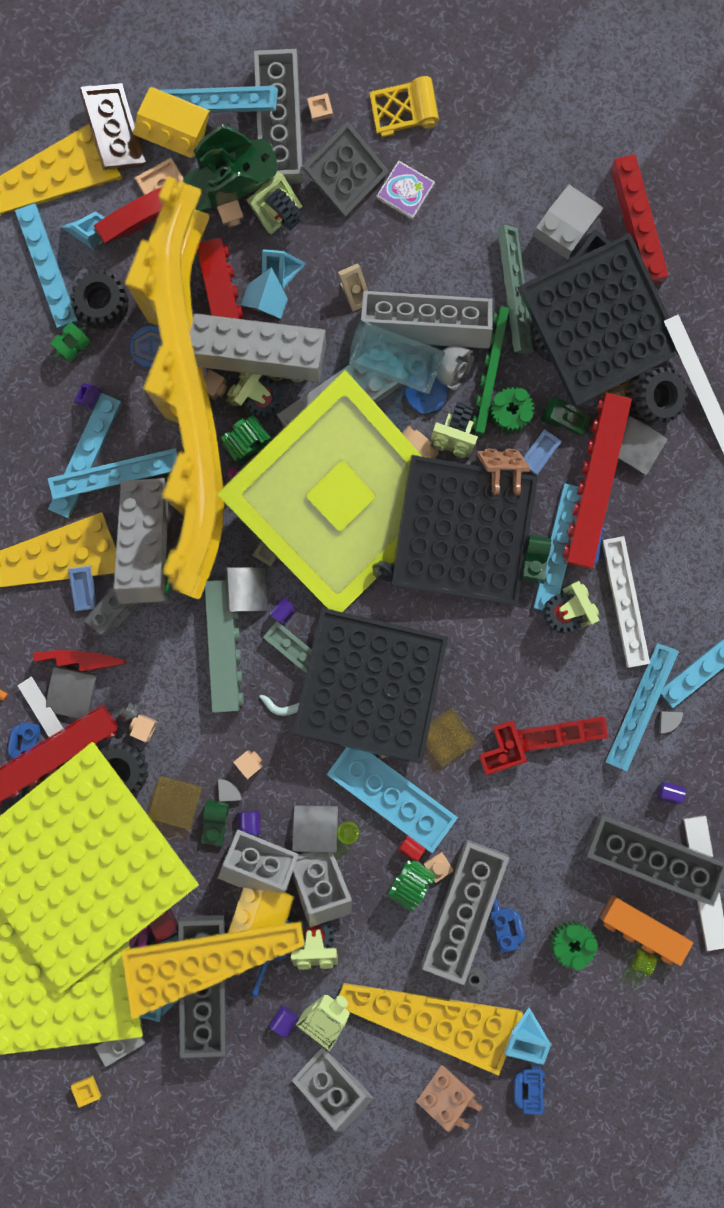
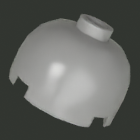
M455 345L449 346L442 352L437 353L434 359L435 376L440 383L452 390L458 389L463 384L459 382L460 378L464 373L468 375L472 368L474 356L471 353L473 351L466 347Z

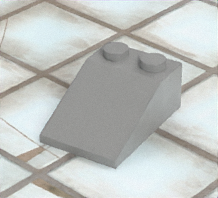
M568 185L540 221L533 237L568 259L597 219L603 207L571 185Z
M237 830L218 879L238 887L285 893L299 854Z
M305 852L299 854L292 874L309 926L312 927L351 914L352 899L333 852Z
M323 1047L292 1080L330 1126L339 1132H344L374 1099L363 1085Z

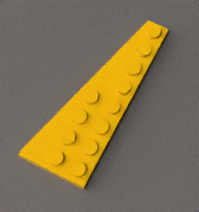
M88 124L0 175V216L1 214L15 211L34 203L38 205L61 198L63 195L81 192L84 189L97 185L101 186L113 180L118 181L122 179V176L117 169L103 171L91 128Z
M104 513L95 514L1 550L0 587L70 579L69 568L90 565L93 576L115 574L117 548Z
M301 922L124 949L122 951L131 1019L304 946Z
M343 983L339 996H343L348 1002L345 1008L347 1011L496 1075H499L507 1056L504 1052L510 1035L523 1016L522 1011L347 983Z

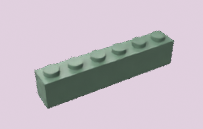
M226 580L207 581L205 596L212 712L239 711L240 706H244V695L239 693V684H243L242 671H238V663L241 662V650H237L236 641H240V630L235 626V619H239V612H227Z

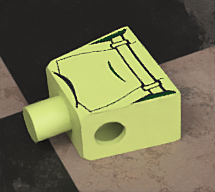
M323 995L303 1011L296 1025L330 1051L350 1013L345 1009L348 1002L343 996H337L333 1000L330 996Z

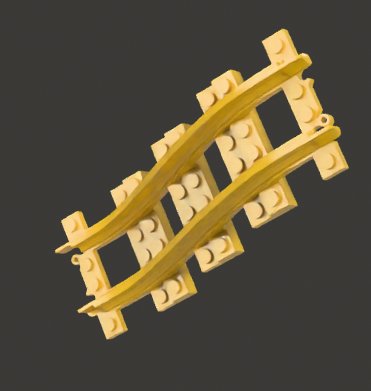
M167 176L159 196L162 203L161 212L149 242L142 240L125 284L148 323L160 327L163 342L144 390L165 419L180 424L185 449L184 454L179 453L162 496L181 515L185 516L176 552H171L163 573L170 576L168 582L174 584L173 589L190 597L200 599L219 550L224 524V501L217 495L223 488L216 429L202 367H197L190 336L193 321L190 276L192 264L207 226L209 215L195 210L201 195L200 189L181 181L178 184L176 179Z

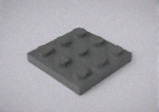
M345 121L301 166L342 216H346L389 172L349 121Z

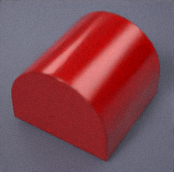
M407 835L397 849L407 858L418 861L426 848Z

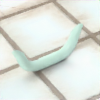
M264 695L259 696L266 707L276 715L286 716L297 713L299 703L281 708L276 706L270 698Z

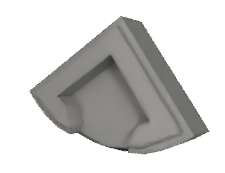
M660 711L659 733H667L674 730L680 724L683 712Z
M218 779L219 802L242 800L240 791L233 783L225 779Z

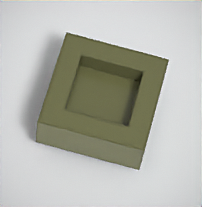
M262 540L252 555L270 567L273 566L277 559V556Z

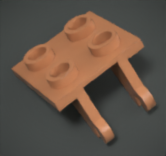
M485 449L484 451H477V456L485 469L492 471V493L499 495L500 469H513V493L520 495L521 471H530V466L520 452L515 449H506L505 451Z
M441 1065L416 1101L447 1132H450L455 1125L461 1126L466 1130L469 1128L470 1125L465 1123L464 1119L460 1117L467 1106L478 1111L483 1108L482 1105L477 1104V1101L473 1099L476 1095L443 1065Z

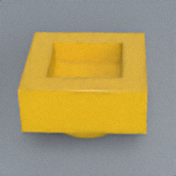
M94 1076L71 1085L78 1107L96 1101L101 1097Z

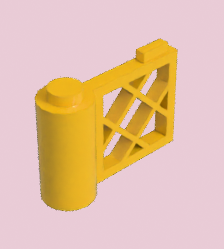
M422 76L414 79L411 83L370 92L377 134L382 135V138L394 135V131L414 126L430 129L439 121L431 77ZM408 90L409 97L405 103L396 99L399 92ZM385 96L389 101L382 108L376 104V97ZM392 102L401 106L396 116L387 111ZM404 110L412 113L413 120L404 122L399 117ZM384 114L393 119L389 126L380 127L379 121Z

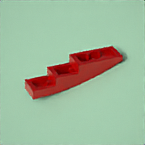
M163 186L128 203L96 223L94 228L103 243L108 244L141 230L143 224L158 219L162 209L159 196Z
M54 650L33 653L34 662L56 659V664L59 667L79 664L80 671L84 672L127 664L126 660L85 651Z
M605 716L517 730L524 751L609 738Z

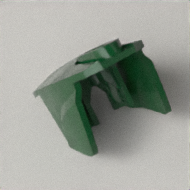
M220 125L201 139L194 149L199 167L185 175L183 182L201 190L195 210L202 212L237 200L259 189L276 175L279 165L271 143L263 138L250 141L239 131L226 125Z

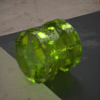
M350 820L342 822L337 831L339 840L345 844L354 843L359 836L357 824Z
M638 949L632 960L631 969L641 971L644 976L650 977L655 969L657 957L647 955L643 950Z

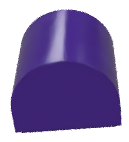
M82 383L74 402L93 410L102 390L92 384Z
M283 597L269 614L281 625H284L295 614L297 609Z
M662 781L657 798L670 803L681 804L685 798V787Z
M260 811L237 813L238 830L250 835L261 833Z
M281 1004L270 1021L269 1026L277 1034L287 1037L300 1017Z

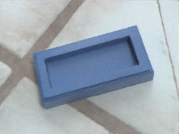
M545 429L524 456L525 461L530 466L529 472L534 476L538 475L562 442Z
M91 565L69 568L68 572L75 611L95 609L97 600Z

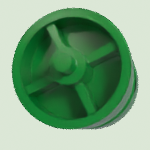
M70 322L62 330L63 334L57 335L50 342L56 349L54 357L56 359L64 357L71 363L78 356V350H84L91 343L84 332L87 328L85 326L77 328Z

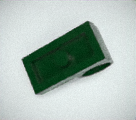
M559 398L548 399L541 420L555 427H564L580 436L584 435L591 415Z
M529 535L522 580L544 584L547 560L551 549V538Z
M207 800L203 815L202 844L223 846L230 802Z

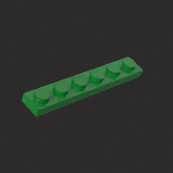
M501 306L499 313H494L492 325L496 326L495 333L491 334V353L486 354L484 367H488L486 375L482 374L480 382L483 393L482 396L478 395L476 408H479L478 416L473 417L471 427L475 429L474 435L483 437L509 312L507 307Z

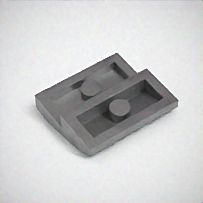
M628 416L618 462L627 464L642 476H646L668 439L644 423Z
M226 568L227 612L268 611L265 568Z
M55 666L49 685L46 708L51 707L55 714L74 718H81L91 712L97 674Z
M294 805L292 851L336 853L338 806Z

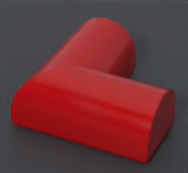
M514 721L494 726L493 730L499 748L479 754L486 776L527 763Z

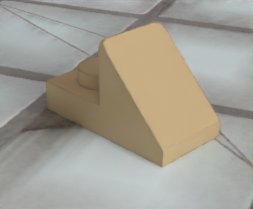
M357 263L338 272L342 282L340 285L352 311L362 308L363 291H368L361 268Z

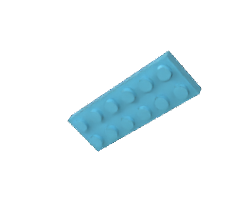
M346 747L327 773L329 777L431 853L434 852L458 819L456 815L372 753Z

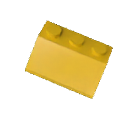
M150 87L137 113L133 134L193 158L195 156L194 149L200 140L204 138L210 111Z
M243 888L228 933L285 924L294 896L287 893Z

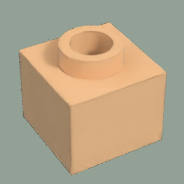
M238 200L218 206L223 225L228 224V227H233L241 224L240 220L243 219V214Z
M209 369L205 376L206 387L209 397L216 401L218 396L222 397L227 389L225 385L226 380Z
M139 715L138 718L135 717L129 727L132 730L130 736L144 742H149L158 721L144 715Z
M248 750L234 761V764L247 779L263 767L260 764L262 759L255 751L251 753Z

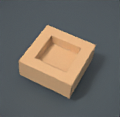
M328 93L307 98L313 122L333 117Z
M442 851L423 863L427 869L436 874L435 883L454 871Z

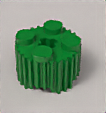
M508 387L506 390L503 389L502 392L499 391L495 395L489 408V419H492L491 423H494V427L497 426V430L501 429V432L505 431L506 434L509 432V435H511L512 432L514 434L516 432L519 433L528 426L534 414V403H531L532 398L529 399L530 395H528L526 390L522 388L514 389V387L509 389ZM509 407L516 410L514 415L510 411L507 412Z
M253 415L246 421L241 419L233 425L235 430L223 435L220 438V442L235 462L242 465L248 461L247 456L250 457L256 452H261L268 445L267 441L271 437Z
M409 858L403 866L402 872L391 885L392 887L387 895L413 912L415 907H418L429 887L428 884H432L436 874Z
M569 920V923L564 921V924L556 925V929H553L554 933H551L550 949L558 962L563 966L565 965L566 968L570 967L576 970L583 969L587 966V963L590 964V960H594L593 956H596L594 952L597 951L598 945L594 938L595 936L588 927L579 921L572 922L571 920ZM576 942L577 946L575 948H571L569 943Z

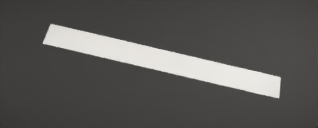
M679 315L665 320L664 323L724 454V415Z
M32 677L17 685L49 737L63 729L51 707L46 708V699Z

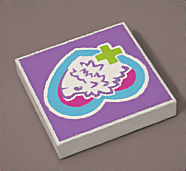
M398 161L378 193L377 199L413 220L435 185V182Z

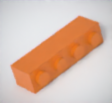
M614 895L610 897L599 917L604 921V927L613 932L616 929L623 932V938L632 943L635 940L643 944L641 948L651 954H654V952L662 955L660 959L671 966L674 963L681 966L693 945V942L685 936Z

